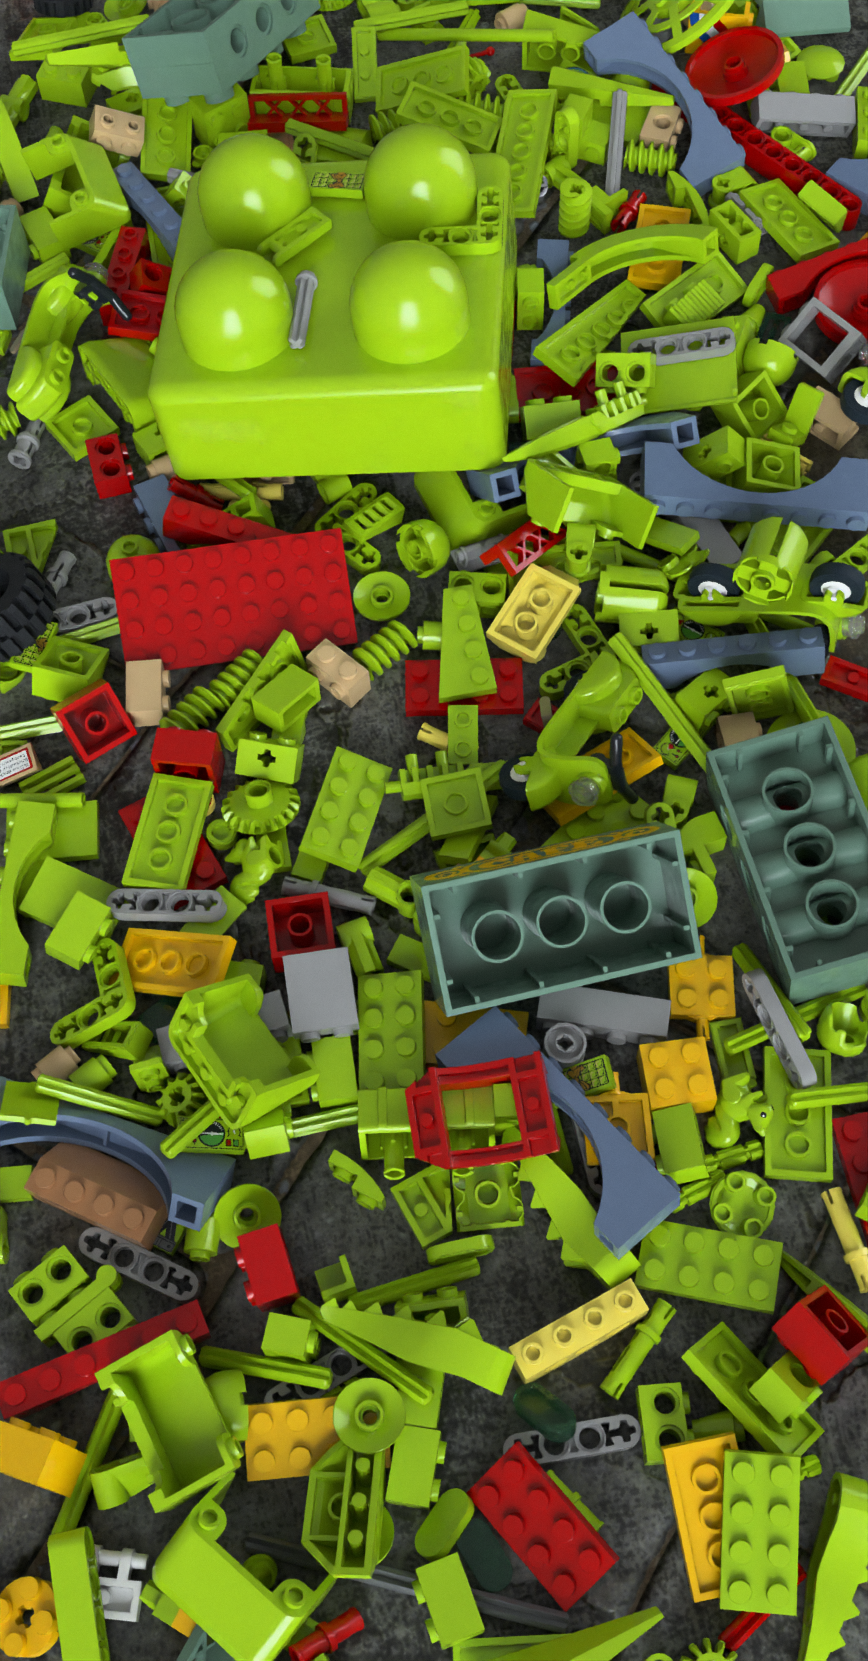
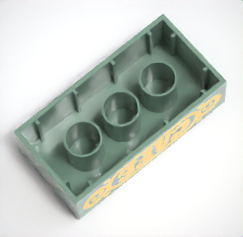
M658 821L409 876L434 1000L446 1017L703 958L680 830Z

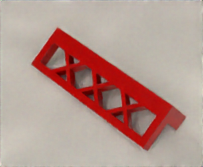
M347 92L248 95L250 110L248 131L267 129L268 133L285 132V123L290 118L326 131H347L349 125ZM306 100H313L319 108L316 112L309 113L302 105ZM330 100H342V112H333L326 106ZM264 101L271 109L267 114H256L255 102ZM281 101H289L295 109L291 113H284L277 106Z
M529 519L479 557L485 566L499 558L509 575L513 577L565 538L567 526H565L566 529L559 528L558 533H553L546 527L532 523L531 519ZM541 528L548 531L549 540L541 537ZM525 540L533 542V552L526 549ZM507 551H511L513 553L518 554L517 566L515 565Z

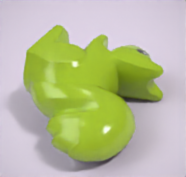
M264 835L261 837V840L259 839L255 842L254 837L250 836L248 840L242 838L234 845L224 860L234 865L242 864L243 872L236 875L231 881L230 893L245 905L255 901V897L260 892L259 887L268 882L278 868L285 865L283 847L280 840H275L272 843L268 835Z
M748 1072L721 1080L720 1092L714 1107L715 1116L708 1118L707 1125L704 1127L705 1139L714 1148L722 1149L733 1146L740 1136V1123L750 1120L754 1130L760 1136L764 1137L766 1135V1128L774 1115V1107L769 1103H764L768 1097L763 1095L761 1090L751 1092V1089L756 1087L757 1081L756 1079H750Z

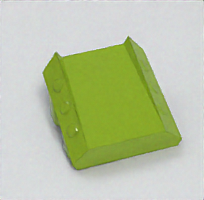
M518 1161L474 1167L473 1174L466 1177H458L452 1173L457 1232L525 1225L520 1181H518L520 1170Z

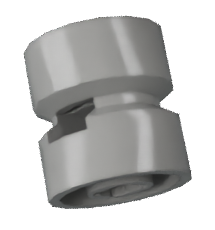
M567 1022L558 1023L546 1032L542 1053L547 1058L552 1056L562 1069L584 1062L587 1047L586 1036L574 1024Z

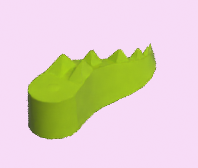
M513 1126L505 1129L501 1144L521 1141L520 1130ZM548 1155L519 1160L521 1165L518 1181L531 1182L534 1186L535 1191L530 1206L531 1208H545L551 1222L546 1238L547 1240H563L560 1258L564 1261L563 1264L566 1267L587 1269L602 1285L610 1290L623 1283L641 1266L630 1250L618 1260L595 1236L594 1221L597 1212L581 1189Z
M333 1298L321 1305L319 1309L324 1321L407 1362L463 1377L501 1396L516 1356L500 1349L498 1346L483 1341L475 1321L469 1317H465L454 1325H447L443 1310L438 1311L428 1321H421L413 1318L410 1305H406L394 1316L382 1313L379 1302L374 1303L364 1311L356 1310L351 1300L342 1308H339L336 1299Z
M837 1471L829 1485L824 1515L806 1571L803 1624L797 1661H826L830 1652L846 1645L839 1632L845 1620L859 1616L860 1611L852 1599L858 1584L868 1581V1570L866 1569L868 1564V1481Z

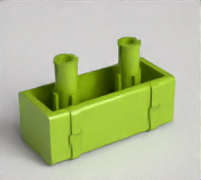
M277 52L269 53L266 56L267 65H258L259 73L252 78L250 94L347 92L349 124L351 123L354 103L352 68L331 67V57L327 54H320L316 57L317 67L282 66V56ZM341 99L330 100L326 105L333 112H342ZM306 100L302 105L309 113L316 112L319 108L313 100ZM264 101L255 102L256 114H267L271 109ZM281 101L277 106L284 113H291L295 109L289 101Z
M493 1086L442 1091L451 1151L496 1146ZM378 1087V1089L358 1090V1134L361 1159H384V1177L389 1180L402 1179L405 1176L404 1158H415L405 1097L406 1088L387 1089V1087ZM474 1167L452 1169V1173L458 1177L470 1176L474 1172Z

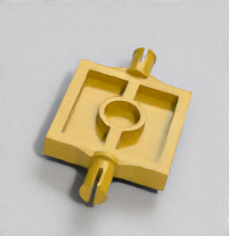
M700 935L699 940L703 958L667 966L668 999L671 1000L669 1019H686L696 1023L697 1037L704 1036L705 1041H710L709 1022L736 1017L732 956L705 953V936Z
M613 1072L617 1088L598 1096L585 1097L592 1104L595 1102L600 1104L608 1114L610 1123L615 1128L621 1126L631 1137V1144L639 1152L641 1150L646 1151L655 1160L648 1093L631 1094L620 1091L619 1073ZM584 1134L587 1166L599 1165L595 1151Z

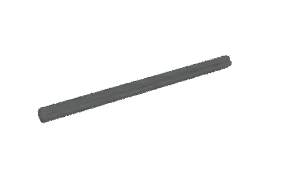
M249 1532L246 1537L244 1551L249 1554H266L276 1561L329 1574L302 1544L255 1532ZM377 1564L371 1579L346 1578L415 1596L411 1583L417 1580L415 1573ZM471 1588L479 1613L559 1634H564L567 1630L569 1615L566 1612Z

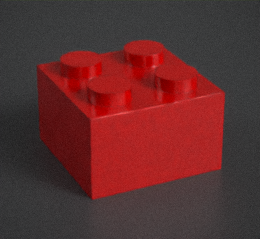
M103 679L95 681L49 708L77 756L85 764L138 734L110 684Z
M176 726L168 728L157 727L150 758L155 773L211 781L214 785L213 793H219L225 759L218 734L207 729L193 731L183 730Z
M328 891L265 900L271 959L275 973L284 972L282 956L336 948Z
M278 1223L237 1236L239 1246L233 1249L239 1268L242 1269V1272L247 1271L249 1280L243 1282L248 1301L249 1303L251 1302L252 1306L256 1305L262 1312H266L295 1302L297 1298L301 1297L285 1239Z
M826 1285L798 1301L771 1328L777 1334L780 1344L798 1358L807 1375L817 1380L821 1386L846 1368L868 1347V1331Z

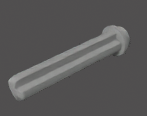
M309 270L301 271L295 278L297 290L288 337L289 346L292 349H302L305 346L313 293L318 287L316 275Z

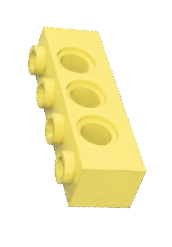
M630 1278L508 1347V1353L516 1356L513 1365L524 1385L527 1386L646 1318L649 1308Z

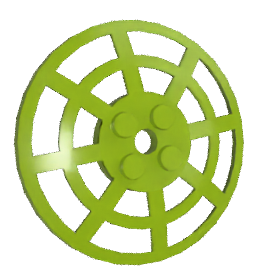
M629 0L620 19L632 11L639 16L649 8L651 13L645 22L651 34L669 28L672 29L673 38L661 43L663 50L667 54H672L707 32L726 13L735 0H647L640 7L638 6L641 0ZM704 1L715 4L698 22L686 31H682L681 21L698 9ZM670 17L667 21L652 25L656 18L665 19Z

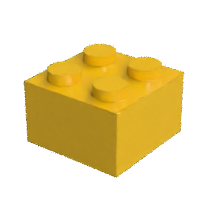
M704 1036L639 1045L636 1060L642 1092L648 1093L651 1120L653 1119L652 1111L690 1102L696 1114L712 1112L714 1110L717 1095Z
M11 1417L9 1423L0 1420V1473L71 1498L87 1454L75 1449L78 1442L61 1436L60 1433L44 1427L37 1428L15 1417Z

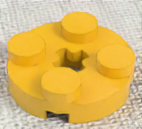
M33 1576L18 1578L7 1585L0 1594V1648L9 1657L27 1658L38 1657L51 1649L59 1637L52 1582ZM26 1609L34 1610V1614L30 1618V1626L23 1623V1614Z

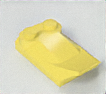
M531 563L486 631L487 638L500 649L513 656L522 658L525 662L537 664L538 661L545 657L547 646L580 595L579 580L551 565L539 567Z

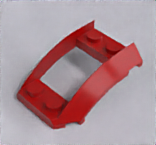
M540 1050L534 1051L531 1055L518 1058L509 1057L458 1067L436 1068L434 1066L428 1068V1072L420 1080L414 1081L405 1089L415 1158L447 1170L508 1163L560 1151L561 1139L557 1133L546 1076L548 1072ZM511 1082L521 1141L484 1148L451 1151L442 1091L493 1086V1084Z

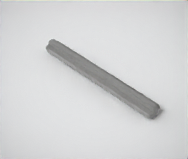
M622 89L614 91L612 98L605 193L608 196L619 191L621 184L628 97L627 91Z

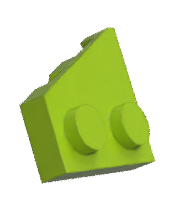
M56 519L3 530L6 552L26 556L42 573L58 531Z
M431 1165L390 1188L392 1196L423 1250L453 1234L449 1169L446 1170Z

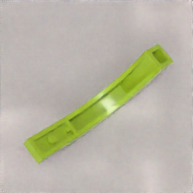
M0 97V167L12 198L20 203L40 195L32 173L20 152V149H22Z
M698 224L653 225L623 231L595 241L571 255V265L546 284L549 308L559 310L595 280L627 266L661 260H681L705 264L719 252L718 227Z

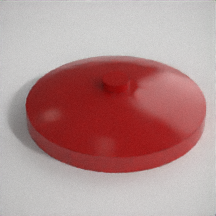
M758 26L732 28L711 37L700 45L689 58L684 72L687 74L694 90L698 89L706 105L718 107L739 104L764 92L779 77L785 63L783 44L779 36L767 28Z
M857 259L841 263L826 272L815 288L814 297L861 332L867 339V343L860 351H868V259ZM818 312L814 317L819 329L835 343L840 344L848 333L822 313Z

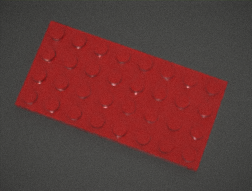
M341 528L109 560L125 666L128 661L161 659L164 670L172 671L233 662L236 657H242V652L245 649L254 650L261 657H265L283 629L292 633L300 652L313 650L325 638L337 647L358 644Z

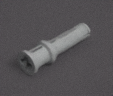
M40 419L29 421L25 431L17 435L15 448L8 453L9 462L17 468H30L32 464L31 458L34 452H37L40 448V437L46 427L45 423Z

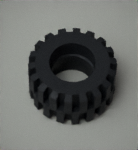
M33 0L34 8L38 13L57 18L78 16L88 12L93 7V0Z

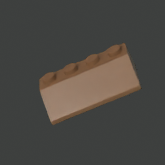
M63 1142L58 1143L40 1157L24 1186V1189L35 1199L95 1227L113 1233L150 1252L167 1219V1209L160 1192L144 1174L136 1168L86 1146Z

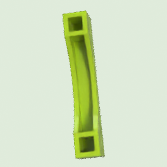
M18 800L16 812L12 811L10 814L9 829L12 830L11 839H6L4 843V857H7L5 867H0V985L27 987L32 955L29 945L18 927V897L22 883L30 868L54 844L58 823L55 804Z

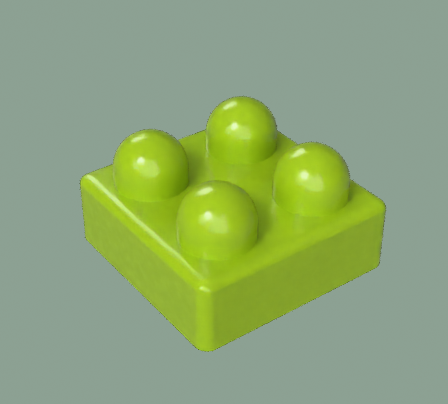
M427 123L407 124L391 131L374 147L368 160L301 163L295 153L283 142L259 133L239 134L224 140L216 146L206 158L201 170L196 172L189 181L148 386V398L174 473L181 479L198 480L488 470L501 465L504 462L502 457L507 454L517 263V238L511 171L508 160L498 153L469 154L464 144L451 132L442 127ZM314 170L364 172V198L311 196L309 183ZM487 185H496L502 189L504 199L503 246L499 252L487 255L448 256L438 247L419 241L420 232L428 227L477 225L478 191ZM493 199L488 200V205H493ZM312 206L332 220V229L279 267L272 263V257L276 254L273 251L265 256L257 253V247L260 243ZM488 217L485 218L484 221L491 222L495 221L497 218ZM487 234V240H492L493 235ZM459 238L456 239L454 242L464 243L467 241V239ZM309 270L316 275L318 287L313 293L305 346L302 349H292L289 346L288 337L297 290L295 278L301 271Z

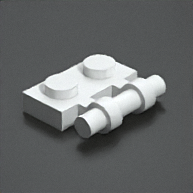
M94 1544L98 1574L101 1565L119 1567L117 1579L99 1577L105 1619L139 1622L142 1603L139 1597L144 1589L145 1582L131 1580V1574L133 1569L147 1570L149 1554L136 1553V1550L133 1548H123L122 1551L105 1550L103 1545Z

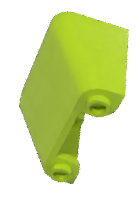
M73 114L66 134L89 141V121ZM105 150L113 169L130 160L131 156ZM76 164L57 171L52 175L42 207L46 206L54 219L72 211L69 204L71 195L85 187Z
M118 337L87 341L79 345L78 351L86 378L92 385H102L122 410L124 420L133 424L135 432L132 434L156 422L148 398V386L154 361V355L149 351L150 341Z
M249 973L185 992L168 1028L172 1046L223 1121L233 1130L251 1124L311 1087L321 1073L309 1056L299 1054L291 1060L258 1015L264 995L260 986L257 985Z
M172 1329L94 1373L101 1390L104 1391L110 1388L113 1395L118 1397L112 1402L115 1408L122 1409L150 1473V1475L146 1476L148 1484H156L155 1491L148 1495L155 1513L173 1510L238 1469L241 1466L240 1458L244 1456L238 1439L234 1435L230 1436L193 1356L196 1353V1348L191 1337L187 1333L182 1335L179 1331Z

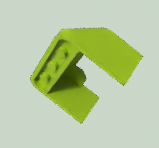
M57 133L20 149L36 181L73 164L77 166L85 187L71 195L69 204L72 211L48 221L64 251L119 228L130 220V208L108 156L101 145L65 133Z
M528 458L524 468L527 514L531 517L532 523L546 527L553 533H558L562 520L573 523L594 524L598 530L597 535L608 540L619 537L637 549L642 550L658 511V505L618 480L604 474Z
M456 471L415 472L414 487L432 521L438 523L448 534L450 551L458 549L460 546L464 547L497 536L500 533L509 535L510 530H516L531 519L527 514L526 503L503 512L499 503H493L484 499L473 502Z
M231 1472L219 1480L186 1517L157 1557L152 1569V1578L155 1585L236 1661H274L326 1598L337 1578H333L329 1574L315 1591L300 1580L287 1579L280 1583L272 1593L216 1541L225 1530L227 1518L224 1510L219 1505L222 1503L236 1475L234 1472Z

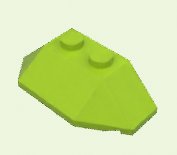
M341 1440L333 1445L310 1469L301 1543L333 1578L371 1579L380 1552L386 1487L385 1450L372 1454L360 1453L347 1447Z

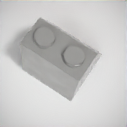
M348 947L282 956L292 1033L295 1039L301 1038V1042L309 1043L321 1040L320 1035L334 1033L335 1038L348 1037L354 1034L353 1030L360 1029Z

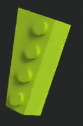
M527 9L523 29H556L557 40L555 43L522 42V70L551 72L552 66H560L562 61L567 59L595 73L584 59L583 42L599 33V31ZM613 74L599 76L603 78H612Z

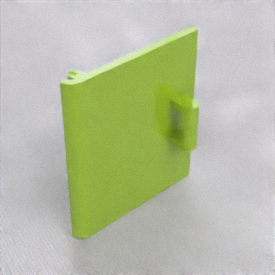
M735 317L621 333V353H628V347L636 340L718 327L730 328L734 332L736 340ZM721 339L720 345L725 344L726 339ZM711 340L707 341L708 347H711ZM694 341L688 346V349L697 350L701 348L703 343ZM672 345L662 348L661 353L670 354L675 350V347ZM736 347L732 353L726 356L656 366L655 388H647V393L639 394L640 396H645L648 400L647 406L644 407V415L738 402ZM636 368L634 370V378L636 381L642 380L645 376V369ZM625 388L626 392H630V388Z

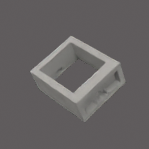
M814 296L810 301L802 305L796 319L785 326L781 332V337L778 339L780 343L787 345L795 351V357L798 356L800 361L831 385L867 343V339L861 332ZM818 312L848 333L822 366L793 344Z

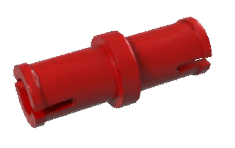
M634 190L628 201L622 203L619 207V213L610 223V227L614 232L618 226L621 227L617 233L625 231L629 223L635 221L639 215L640 203L645 204L647 201V196L644 192L637 198L641 190Z
M176 474L171 477L167 486L168 491H172L187 500L222 510L225 502L224 499H220L205 491L202 485H194L181 479Z
M352 1606L328 1623L325 1621L320 1622L315 1626L314 1632L288 1647L291 1660L312 1661L322 1653H333L338 1649L339 1643L364 1629L362 1616Z

